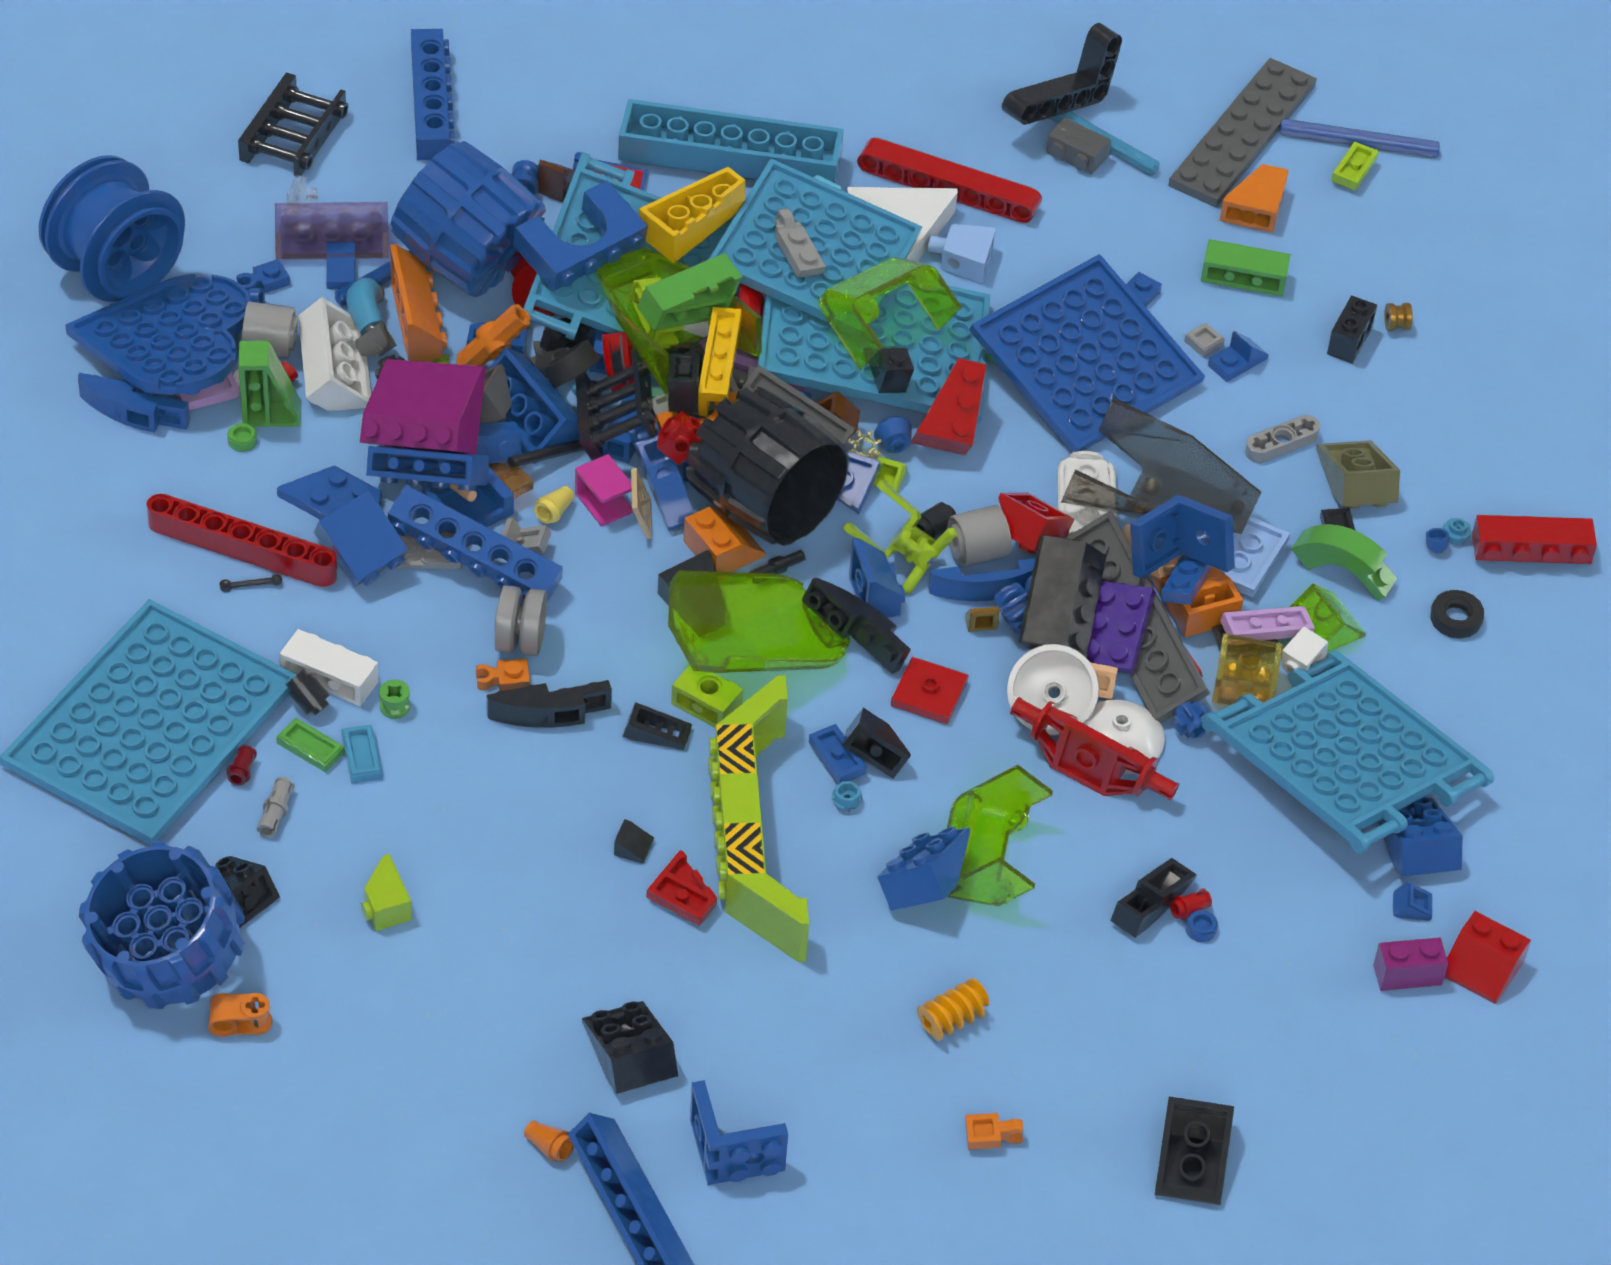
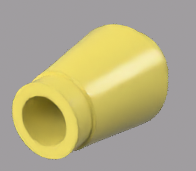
M562 486L540 497L534 507L535 515L541 522L546 524L557 522L574 500V492L568 486Z

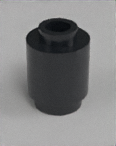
M939 502L920 514L921 519L916 526L933 539H936L947 530L948 520L956 512L950 505Z
M305 669L285 684L290 690L288 694L306 715L311 711L314 715H317L329 705L326 698L330 694L312 673L308 674Z

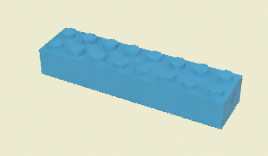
M628 99L619 133L618 160L715 173L729 167L741 177L758 179L769 160L774 159L811 177L819 175L836 184L842 155L844 129Z

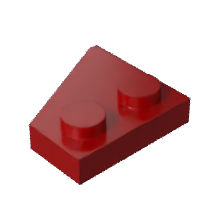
M681 850L649 886L646 893V898L698 926L703 923L717 905L716 895L710 887L704 884L703 877L698 870L692 869L687 862V855Z

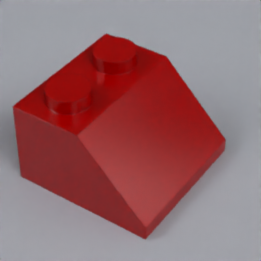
M1028 492L1000 493L998 497L1001 509L1009 525L1011 539L1019 543L1018 547L1031 554L1037 551L1040 536L1066 538L1074 522V518Z
M1474 910L1461 929L1447 957L1448 966L1445 978L1497 1004L1523 965L1531 939Z

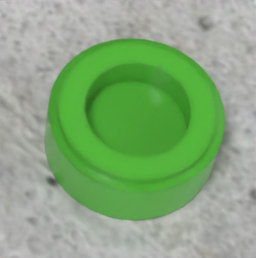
M245 423L233 425L227 432L228 445L235 451L244 452L251 450L257 443L255 428Z

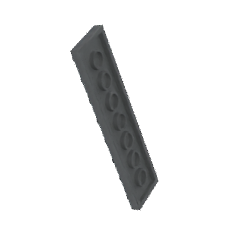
M1269 58L1169 178L1168 186L1213 207H1217L1280 130L1282 119H1289L1313 90L1317 78Z
M1111 510L1064 538L1087 542L1107 555L1102 581L1153 588L1147 576L1141 579L1133 575L1131 545ZM1155 594L1134 674L1130 675L1152 717L1163 723L1174 716L1175 710L1182 703H1194L1208 696L1210 692L1158 595Z

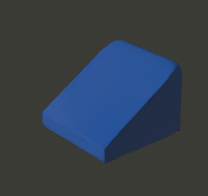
M1407 881L1393 892V915L1400 918L1431 920L1432 893Z

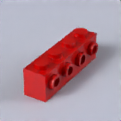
M1476 515L1472 531L1475 560L1592 564L1597 547L1592 518Z

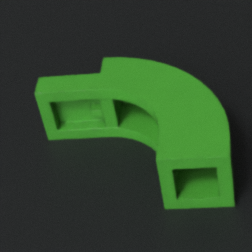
M1322 524L1305 529L1291 548L1308 570L1325 564H1333L1349 570L1363 583L1376 600L1385 598L1397 580L1396 576L1383 562L1387 553L1367 536L1344 526Z

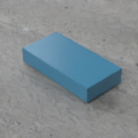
M372 725L341 729L351 783L382 779V770Z

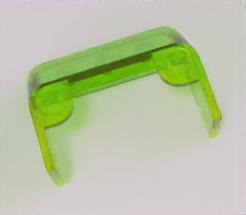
M892 257L828 288L820 296L819 307L860 369L864 368L883 348V345L869 326L870 323L877 319L880 312L875 299L908 283L938 330L942 329L962 309V306L937 269L927 264Z
M1017 764L962 793L954 801L950 810L947 828L955 826L958 830L969 827L970 835L957 887L947 896L948 898L1000 906L1035 889V883L1007 863L1004 857L1009 835L1022 830L1028 823L1030 807L1051 797L1053 791Z

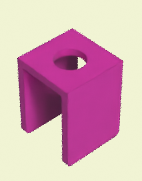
M609 454L575 468V495L600 526L633 513L631 505L623 497L624 494L632 491L631 482Z

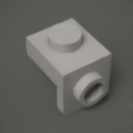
M513 517L507 518L501 535L542 555L545 553L552 532L547 525L520 528Z

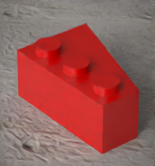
M958 358L913 436L912 444L961 455L968 453L973 446L987 364Z

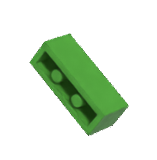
M1209 239L1201 282L1283 296L1291 254Z

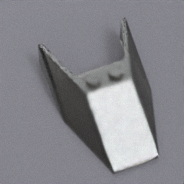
M1113 398L1098 431L1142 467V473L1131 494L1128 495L1075 469L1061 503L1104 512L1111 510L1113 514L1138 519L1179 494L1232 515L1233 533L1242 534L1261 495V491L1191 434Z

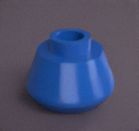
M900 416L885 418L877 425L874 431L876 443L889 453H901L911 443L912 425L909 420Z

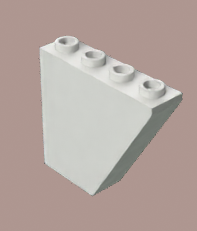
M847 187V193L922 226L921 233L899 270L898 275L907 276L928 249L931 235L938 236L956 211L957 189Z

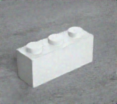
M297 629L279 653L281 667L295 674L305 669L308 674L312 673L329 694L360 707L379 682L378 662L368 656L359 655L342 645L333 644L319 638L315 634L307 633L300 629Z

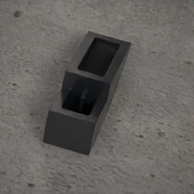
M1170 858L1138 880L1135 890L1117 902L1110 921L1136 938L1170 908V902L1174 900L1175 896L1182 895L1195 880L1197 874L1175 859Z

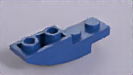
M79 372L80 397L105 416L125 425L154 433L158 425L187 430L190 423L188 401L136 392V387L128 381Z
M655 423L656 435L651 438L642 425L627 433L645 471L654 499L670 531L684 526V518L694 514L676 463L657 449L658 433L660 432L657 423Z

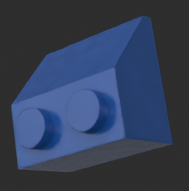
M859 538L852 539L849 580L855 596L873 606L887 618L900 616L901 603L905 602V593L902 585H898L896 582V570L893 563L889 564L885 552Z

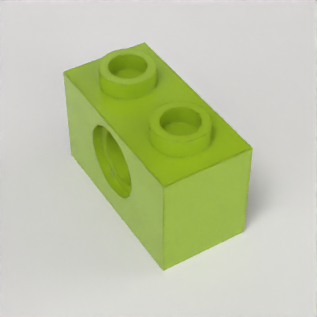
M694 662L672 684L671 705L716 728L717 723L738 708L743 701V689L736 683L727 681L714 674L710 669L701 667Z

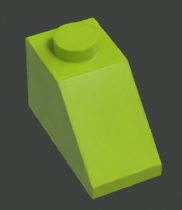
M390 854L383 855L364 887L365 901L361 902L363 916L366 921L371 920L375 931L412 920L411 899Z

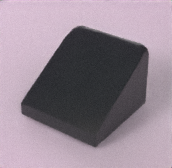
M624 819L614 842V855L644 864L654 837L633 822Z

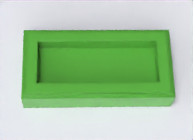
M297 718L276 736L278 745L323 772H326L345 753L343 745Z

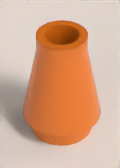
M536 1120L531 1121L525 1128L524 1137L530 1140L551 1161H565L574 1148L568 1136V1131L541 1124Z

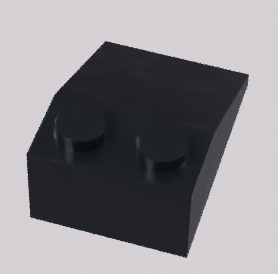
M1169 1096L1155 1195L1221 1205L1234 1106Z

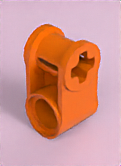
M220 993L213 995L210 998L209 1032L222 1037L231 1035H262L268 1032L273 1023L272 1016L269 1013L270 1004L268 998L261 993ZM256 1001L258 1002L259 1008H256L255 1006ZM254 1020H257L258 1027L255 1026Z

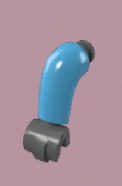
M371 278L356 280L346 294L348 311L361 334L355 341L356 348L361 357H374L377 354L383 356L397 346L391 334L387 331L377 305L384 299V289Z

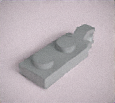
M789 209L778 210L777 218L774 221L777 233L775 239L797 278L824 274L826 266L800 222H795L794 216Z

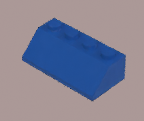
M505 347L487 370L501 363L505 368L512 406L508 410L507 418L504 422H516L521 433V452L526 453L577 440L579 437L578 415L527 355Z

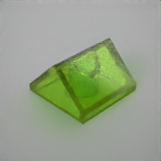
M1314 583L1290 606H1305L1315 627L1314 633L1328 641L1327 652L1361 639L1366 635V632L1333 592Z

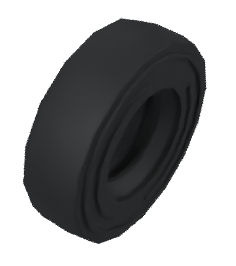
M1444 591L1432 603L1430 619L1433 626L1440 633L1452 638H1467L1476 634L1482 626L1484 608L1480 600L1466 591ZM1449 608H1460L1467 612L1468 618L1466 620H1455L1450 618L1446 611Z

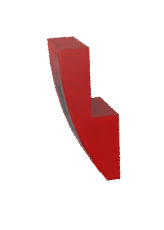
M633 333L602 334L607 377L632 366ZM634 378L612 387L611 391L613 392L634 382Z

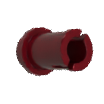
M247 745L239 747L233 764L229 765L226 771L227 779L230 783L241 786L250 780V769L257 757V752L254 748Z

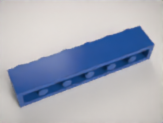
M588 1113L568 1133V1136L637 1264L694 1265L615 1119Z

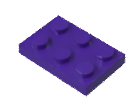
M1101 581L1086 657L1089 662L1118 668L1117 672L1134 674L1156 594L1152 587Z

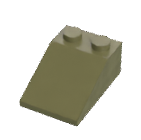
M1371 440L1317 444L1316 450L1333 497L1343 507L1357 509L1360 505L1385 507L1388 503H1398L1400 469Z

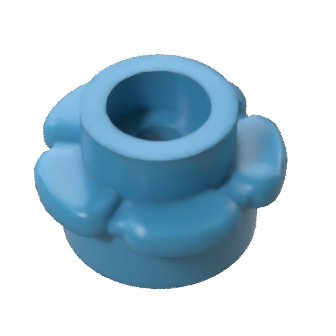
M1451 518L1447 521V524L1443 525V529L1449 532V543L1463 544L1471 536L1470 524L1461 518Z
M843 781L832 792V800L835 801V805L840 809H855L861 803L862 793L854 782Z

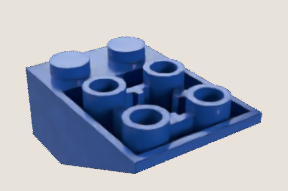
M1422 797L1398 810L1406 818L1408 827L1398 834L1392 833L1384 837V841L1391 862L1402 877L1462 870L1463 836L1433 798ZM1384 819L1378 821L1379 826L1387 822Z
M955 826L948 827L932 836L928 832L919 834L912 839V843L908 847L899 851L900 855L896 859L886 864L887 868L877 878L891 911L943 900L957 887L970 835L969 827L958 830Z

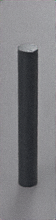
M578 439L508 457V464L511 468L584 449Z

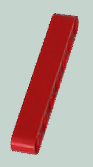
M870 138L857 159L859 168L866 173L912 188L957 189L958 203L1019 223H1029L1042 202L1041 194L1032 187L880 138Z
M155 494L147 500L148 525L156 533L316 586H330L337 580L336 553L328 547L167 494Z

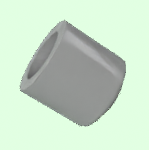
M249 301L244 316L242 341H269L277 357L289 358L291 350L295 349L298 332V316H296L295 308Z
M998 505L950 516L947 529H956L957 536L949 544L952 555L961 566L966 567L1006 557L1011 553L1012 543L1006 516Z

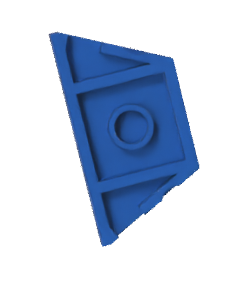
M334 465L280 485L277 488V497L321 520L368 490L380 506L382 491Z

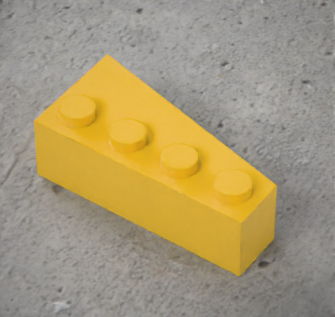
M726 167L639 208V217L648 226L645 241L674 264L737 214L745 201L746 180L731 168Z

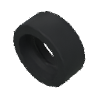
M586 340L552 360L542 370L552 386L557 388L595 365L600 360V357L589 340Z

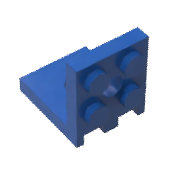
M1177 494L1130 523L1134 576L1143 579L1181 554L1225 572L1235 568L1232 515Z
M705 1080L692 1082L689 1120L707 1185L728 1181L739 1182L750 1177L772 1176L778 1172L785 1171L788 1145V1130L785 1123L720 1135Z

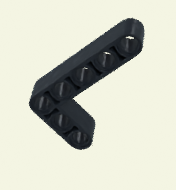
M1102 23L1094 24L1086 36L1077 72L1009 92L1002 102V111L1021 124L1027 125L1101 102L1109 90L1122 45V37Z

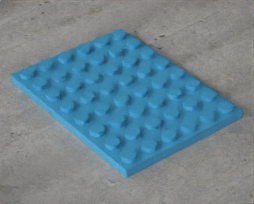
M897 274L862 338L765 294L757 366L760 365L786 383L832 393L838 391L840 394L927 413L958 358L986 364V351L969 329L973 323L989 315L990 294ZM897 346L908 349L914 371L906 393H878L865 353L866 347ZM984 382L976 424H979L982 418Z
M148 599L0 755V765L152 846V842L159 840L232 759L239 747L250 739L286 699L290 690L285 684L297 674Z

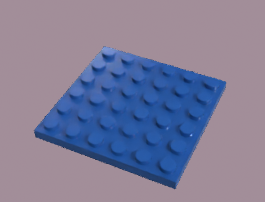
M1100 254L978 320L969 329L971 334L1072 453L1086 450L1202 383L1205 378L1201 370Z

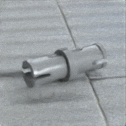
M279 777L275 780L271 795L263 804L264 812L257 826V832H260V835L263 837H275L282 817H285L288 812L287 804L295 787V784L291 783L292 781L288 778Z

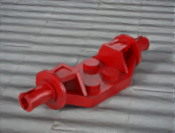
M1018 697L1013 703L1010 714L1033 726L1030 737L1034 741H1038L1051 768L1102 796L1123 794L1140 796L1147 788L1167 798L1169 801L1175 796L1180 783L1174 782L1156 772L1158 758L1152 757L1150 759L1131 746L1127 748L1078 721L1076 716L1057 709L1056 703L1053 701H1049L1043 709L1030 704L1021 697ZM1048 725L1060 733L1057 743L1047 733L1046 728ZM1126 769L1139 774L1136 781L1121 779Z

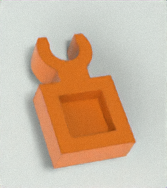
M527 659L498 660L497 667L495 668L485 664L476 666V677H485L477 678V689L487 690L493 685H499V691H508L530 685Z

